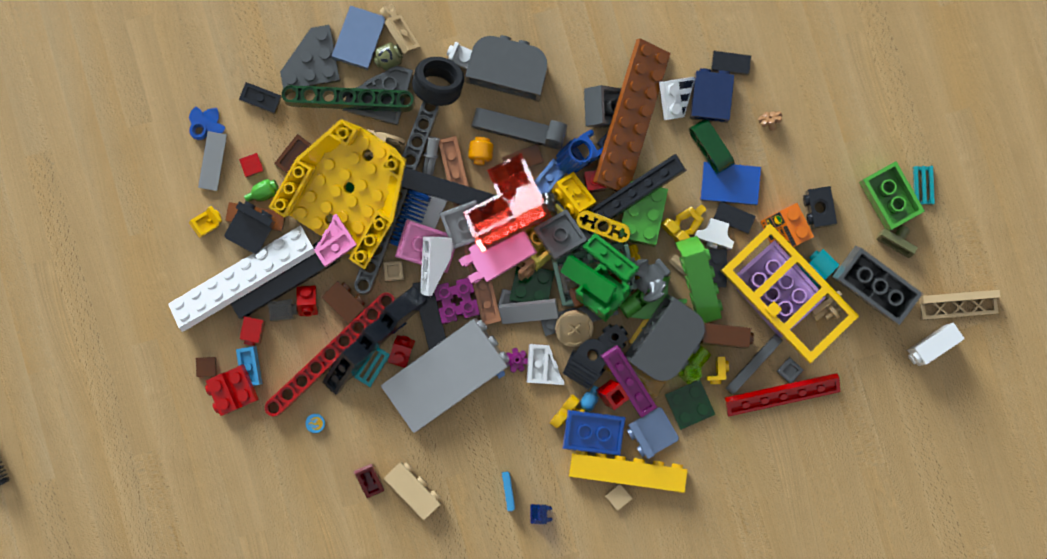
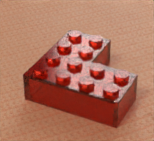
M522 153L488 169V174L498 195L463 212L473 238L482 252L552 217Z

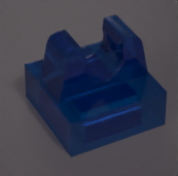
M530 504V524H547V522H551L552 518L547 517V511L552 510V507L546 504Z

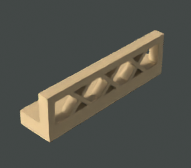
M1000 290L921 296L919 299L921 320L999 314L997 298H1000ZM985 299H992L993 310L986 311L980 305ZM966 301H970L975 305L971 312H966L961 307ZM948 302L957 307L951 314L942 309ZM925 304L934 305L937 311L933 315H926Z

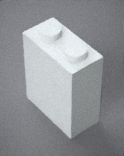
M954 323L946 324L907 350L909 352L908 357L914 365H927L965 338Z

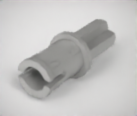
M428 137L426 153L423 154L425 159L422 173L433 175L435 162L438 158L437 151L440 138Z

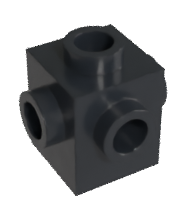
M609 324L601 330L604 334L597 338V340L606 345L608 350L616 345L622 349L626 346L625 341L628 340L626 337L628 333L622 325L618 326L616 324L612 326ZM612 335L616 336V341L612 340Z

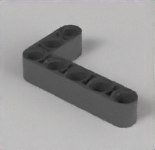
M476 108L471 127L478 130L557 150L562 149L567 130V124L551 120L550 125H545L483 108Z

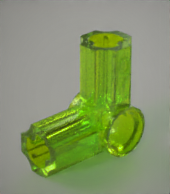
M700 345L695 354L692 353L688 358L689 363L686 368L681 369L677 375L688 385L694 380L699 381L702 377V366L711 356L709 351Z

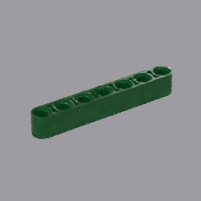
M289 85L284 87L281 93L284 102L291 107L409 112L415 106L412 93L404 90ZM289 93H296L294 99H287ZM308 94H315L313 100L308 101L305 99ZM328 94L334 95V99L329 102L325 101V97ZM352 95L353 100L351 102H345V96ZM371 96L373 99L370 103H364V97ZM385 97L392 98L389 104H383L382 99ZM403 98L411 99L408 105L401 104Z

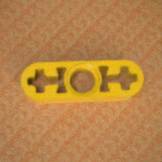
M583 210L577 216L578 226L621 243L626 242L630 237V228L618 221L589 210ZM588 215V219L591 221H594V217L598 218L595 223V228L591 227L593 224L591 222H586V224H583V220L580 219V217ZM606 221L609 224V229L607 231L599 230V222ZM612 224L616 225L615 230L625 229L627 235H623L620 238L618 237L619 233L613 231V235L609 234L612 230Z

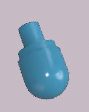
M595 385L592 386L590 392H586L580 401L581 408L586 412L592 411L598 402L599 397L596 396V390L599 387Z

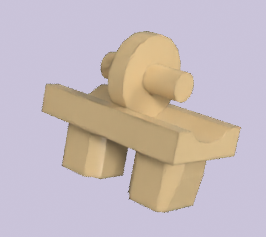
M838 290L837 293L842 297L843 294ZM828 294L825 295L826 300L812 310V315L816 322L823 316L826 320L832 316L836 320L840 318L838 312L842 308Z

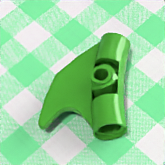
M671 277L663 278L662 281H666V286L662 292L664 296L657 301L645 302L643 300L645 294L639 289L628 297L620 306L627 319H650L668 294V284ZM677 299L683 304L687 303V299Z

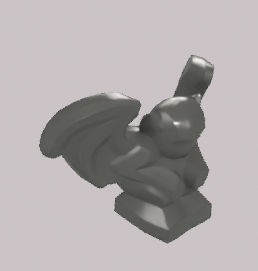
M633 257L630 261L639 267V271L633 278L635 276L640 277L634 283L644 294L650 289V292L643 297V300L645 302L657 301L664 296L662 292L666 286V281L662 280L664 277L671 275L670 270L660 259H657L655 264L649 265L648 259L635 260Z

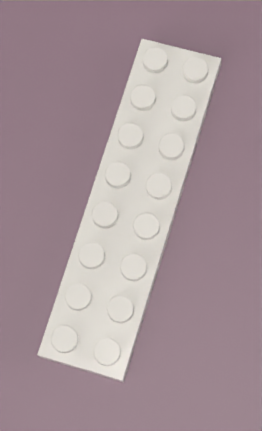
M301 225L263 247L257 254L253 253L242 259L240 262L169 303L179 329L184 332L315 254L314 248Z

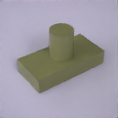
M903 225L899 226L896 234L884 228L876 238V240L907 258L913 256L918 247L906 241L910 229Z

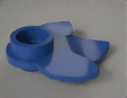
M195 106L190 112L189 120L191 126L189 132L195 140L205 139L208 131L224 132L225 126L217 123L219 120L217 108H211L202 112L200 108ZM197 128H202L203 132L197 134L196 130Z

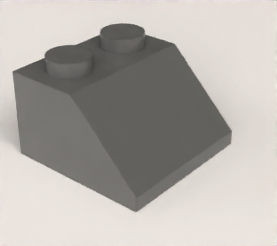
M599 85L584 89L585 126L594 128L610 127L621 88Z

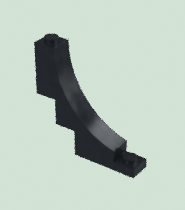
M413 286L386 306L378 319L363 329L357 340L340 353L324 378L323 383L335 395L341 392L346 382L358 372L371 355L401 325L421 309L427 298Z

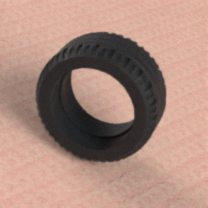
M429 57L422 60L415 69L412 81L413 90L422 101L428 104L446 106L454 103L460 97L464 85V74L455 62L447 58ZM432 76L440 77L451 85L438 86L432 84L426 78Z

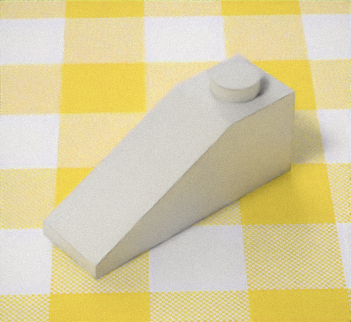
M423 236L421 294L432 296L451 259V253L454 248L452 238Z

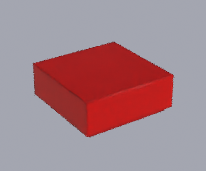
M258 153L239 159L246 178L264 172Z

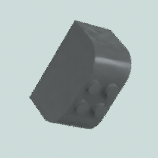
M500 35V37L486 36L479 39L473 46L465 75L466 83L540 102L547 74V59L539 48L531 46L527 41H512L510 37Z
M858 246L852 249L832 276L837 282L880 314L899 325L923 295L922 292Z
M667 294L630 346L625 357L652 378L660 381L670 380L681 369L686 368L689 363L688 358L699 349V343L705 332L704 322L696 312Z

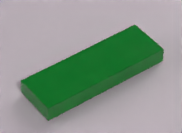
M596 233L582 246L584 251L626 283L639 271L637 265Z
M573 255L568 256L560 271L577 284L583 285V288L605 303L610 302L618 287Z

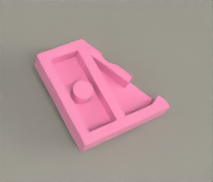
M337 214L332 217L333 220L314 250L325 267L357 245Z

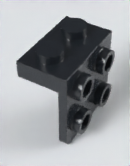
M239 201L236 206L238 211L225 232V238L257 254L276 222L271 219L273 215L262 210L260 213L254 210L255 205L247 201L244 204Z

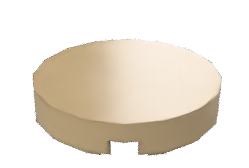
M580 310L565 312L558 318L555 325L558 340L568 347L580 346L584 341L592 337L594 330L591 318Z

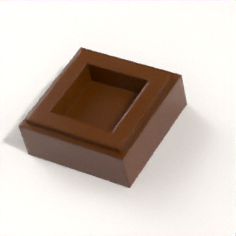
M216 357L196 358V377L217 376Z

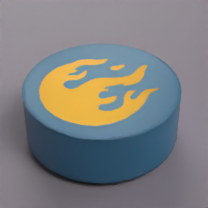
M312 414L306 419V428L312 433H319L325 428V419L319 414Z

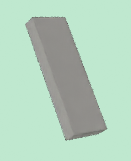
M208 131L198 188L218 191L227 134Z
M556 299L499 304L502 324L559 318Z

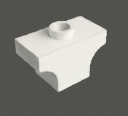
M711 218L706 229L697 230L695 236H698L701 242L707 243L706 246L709 248L717 249V247L731 250L734 241L729 238L727 233L729 224Z

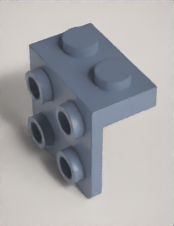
M660 407L627 425L629 427L627 432L632 441L634 439L637 441L639 446L636 448L641 457L645 456L646 459L653 457L656 453L677 442L679 439L665 412Z

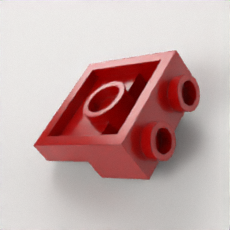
M244 364L206 380L205 390L209 396L213 397L215 402L213 403V409L220 416L227 415L259 400Z

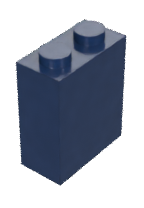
M701 68L700 71H696L694 76L690 119H707L708 121L728 123L730 120L734 75L730 74L729 71L714 73L710 69Z

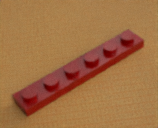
M838 373L725 397L726 412L729 417L841 392L840 378Z

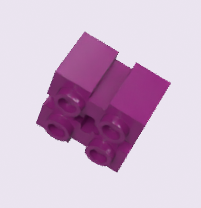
M469 278L456 280V286L449 287L448 282L436 286L434 290L437 302H442L443 308H438L443 325L458 321L457 316L464 315L465 319L480 316L476 299L471 300L470 295L475 293ZM455 296L462 298V302H459L460 305L458 306L455 303H451Z

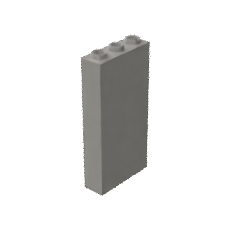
M475 318L381 385L413 433L426 426L510 366L508 356L504 351L500 352L497 347L499 345L494 336H489L486 332L487 326L481 319Z

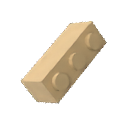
M400 462L384 479L425 520L441 504L439 502L441 497L434 490L430 492L425 487L428 484L420 476L416 478L412 473L414 469L407 462L405 464Z

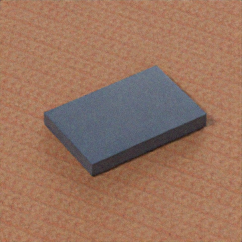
M350 6L334 48L332 59L368 70L386 18L382 15Z

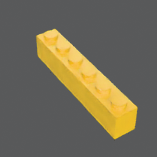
M577 450L576 454H571L569 477L685 493L688 469H683L681 464L672 463V467L664 466V462L659 461L646 464L645 459L634 458L632 462L626 461V457L615 455L614 459L606 458L607 454L595 453V456L587 455L588 452Z

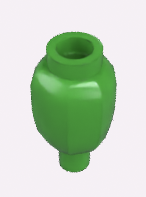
M265 179L254 185L251 193L244 195V198L247 202L252 200L265 201L275 196L276 191L279 189L278 184L275 180Z

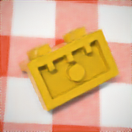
M574 172L557 181L551 190L554 198L561 203L564 210L567 209L574 220L581 211L587 210L597 202Z

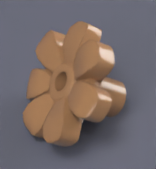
M772 111L770 114L765 112L758 120L762 127L769 126V130L774 131L777 129L776 123L782 122L783 115L781 111Z

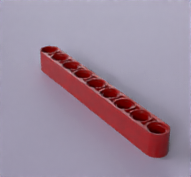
M386 292L377 297L266 402L265 412L269 416L276 417L289 408L333 366L340 353L357 340L361 333H355V324L362 323L365 329L375 321L368 318L369 311L376 310L379 317L385 308L382 305V299L390 297L393 302L396 300L394 296ZM343 336H348L350 339V343L346 347L340 345V339ZM330 349H333L336 353L333 360L326 358V352ZM318 362L321 364L322 369L319 373H314L312 365ZM301 376L307 378V384L303 387L298 384V379ZM287 389H291L293 392V397L290 400L284 398V392ZM273 402L279 405V410L276 413L270 411V405Z

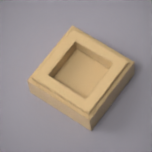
M402 261L383 262L385 282L404 280Z
M618 484L605 495L617 511L632 499L621 484Z

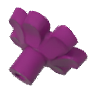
M512 348V353L506 352L510 360L508 361L511 366L510 372L515 373L517 369L523 372L525 370L523 365L528 364V358H524L526 352L524 350L518 352V348Z

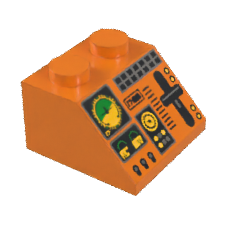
M798 203L760 221L763 229L771 224L793 247L814 237ZM771 235L768 236L770 243H772L775 239Z

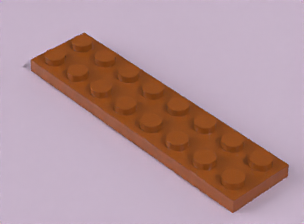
M641 38L636 39L593 182L615 192L627 186L633 180L660 91L659 82L663 81L671 54Z

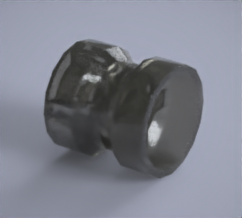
M554 193L540 194L538 215L543 218H552L557 215L556 204L558 203V196Z

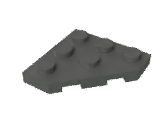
M330 25L313 27L307 32L280 71L283 88L289 85L317 86L340 81L337 61L332 59L334 45Z
M395 66L365 81L364 84L356 88L408 91L413 70ZM347 95L345 102H351L353 96ZM371 96L364 97L363 102L370 103L373 98ZM385 97L382 99V103L389 104L392 98ZM406 98L401 100V104L404 105ZM342 109L348 113L397 126L402 113L395 111Z

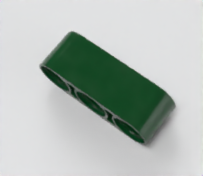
M707 119L689 128L691 137L717 174L735 164L731 153Z

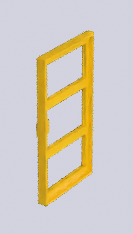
M771 224L767 225L758 236L721 270L732 284L809 364L859 317L846 301ZM771 235L791 257L753 292L733 269ZM797 262L821 288L791 318L783 323L776 316L782 310L779 305L773 301L767 307L760 297ZM828 294L848 316L810 351L790 329Z

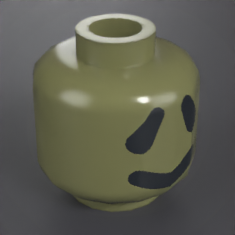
M390 42L376 49L374 61L378 68L382 67L388 71V69L401 64L403 54L397 44L394 45Z

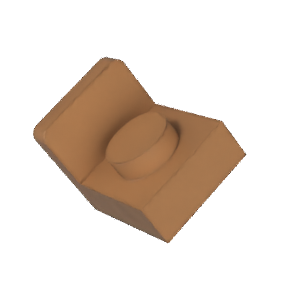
M531 257L517 265L521 268L518 271V278L521 281L525 277L529 278L535 272V261Z

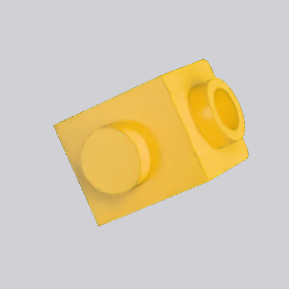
M209 206L205 212L191 219L189 224L198 237L201 238L218 228L222 219L220 213L216 209L214 210L212 206Z
M716 357V376L705 377V381H710V384H722L721 380H726V372H729V361H725V357Z

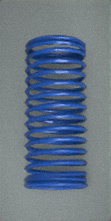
M408 190V193L411 195H406L409 199H405V201L408 203H403L406 207H402V209L405 211H400L403 215H399V217L402 219H397L400 223H396V225L399 227H394L397 231H393L395 235H392V238L396 240L390 239V244L398 247L403 232L401 230H403L406 220L411 219L422 223L421 220L410 215L422 219L424 217L411 211L425 215L424 212L413 207L423 210L427 209L412 202L428 207L429 205L416 199L430 202L431 197L414 190Z

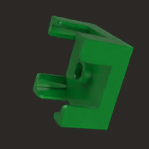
M600 263L595 268V271L618 286L610 302L605 303L583 288V285L577 288L575 294L579 302L606 322L628 298L631 290L626 282L622 281V284H620L610 276L608 269Z

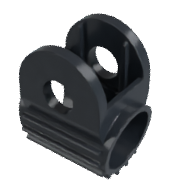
M597 339L584 341L577 351L573 349L563 374L589 390L606 370L603 368L606 363L601 355L608 351L606 345ZM589 350H594L597 353L596 360H590L587 357Z

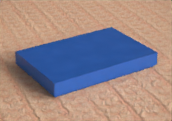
M704 162L700 200L758 205L761 167L734 164L717 174L708 162Z
M568 410L563 449L620 456L626 417Z

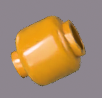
M475 137V140L469 143L468 158L474 161L473 164L485 166V162L492 160L493 143L490 142L489 138Z

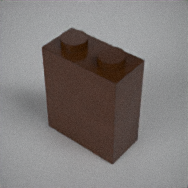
M704 323L705 332L699 343L746 349L750 347V344H753L754 333L748 327Z

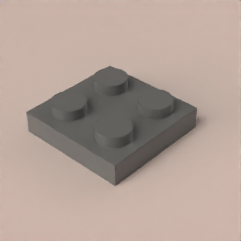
M567 209L534 228L535 234L554 262L587 242V238Z

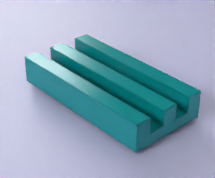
M914 166L913 186L915 195L919 200L918 171H921L922 201L919 202L921 205L935 204L933 166ZM926 171H928L929 200H927Z
M380 348L376 350L378 354L364 377L361 378L360 375L371 357L354 376V378L370 388L390 356L389 353ZM383 354L385 357L381 361L369 382L366 381L368 376L372 372L373 368L375 367L376 363L380 359L381 355Z

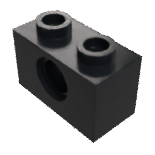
M831 186L807 190L805 195H803L804 206L808 207L809 214H806L808 225H811V229L836 225L837 219ZM816 203H820L823 206L824 210L822 213L815 210Z

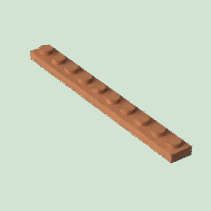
M457 137L441 139L439 141V148L447 180L468 186ZM453 203L454 208L460 206L459 204ZM481 240L464 245L465 255L471 254L468 248ZM473 263L468 266L470 275L477 272ZM484 278L476 284L472 283L481 320L485 325L501 322L492 281L486 282Z

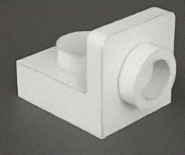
M455 42L454 46L450 45L446 56H449L448 59L455 62L459 67L467 70L472 50Z

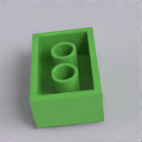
M897 161L859 182L884 228L889 231L925 212Z
M659 188L623 212L621 223L630 228L628 242L651 247L657 245L668 189ZM621 228V230L619 231L618 237L622 238L623 235H627L625 233V229Z

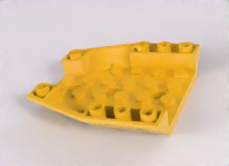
M340 119L295 159L269 208L284 218L291 216L320 236L324 234L330 225L327 221L328 215L334 216L337 214L357 243L356 247L347 252L351 255L349 260L366 269L394 221L406 160L394 147L366 129ZM367 149L373 153L372 160H367L364 156V152ZM347 182H351L354 185L352 193L346 190Z

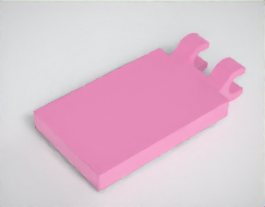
M516 219L468 248L471 254L459 259L462 267L474 264L477 272L469 275L468 278L471 283L476 284L484 278L486 282H490L533 256L537 251L519 219Z

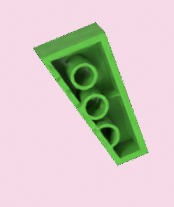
M698 236L675 242L676 248L682 256L679 258L684 273L687 274L684 277L687 287L691 291L689 295L694 312L702 318L704 323L721 319L720 311L723 310L721 300H718L716 295L719 294L717 284L713 282L712 277H715L713 267L709 265L708 260H711L709 249L704 248Z

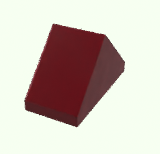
M374 463L354 471L366 498L385 491Z

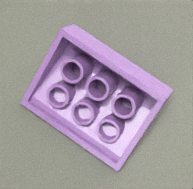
M774 240L743 267L737 275L755 292L790 257ZM795 263L760 299L767 307L773 301L778 304L782 310L776 316L785 323L819 289ZM734 286V288L760 315V317L768 324V326L780 338L783 337L778 332V330L755 308V306ZM824 296L816 305H814L793 327H795L814 308H816L824 299H826V297Z

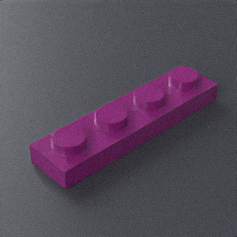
M618 345L601 355L641 418L657 408Z

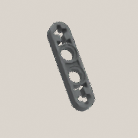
M777 334L773 335L725 389L733 395L783 340Z

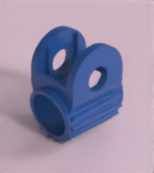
M592 129L580 135L577 139L574 138L568 142L556 155V166H559V170H562L563 173L568 175L572 172L576 173L601 157L603 148L597 150L590 140V137L595 135ZM583 143L589 149V155L586 158L583 157L577 148Z

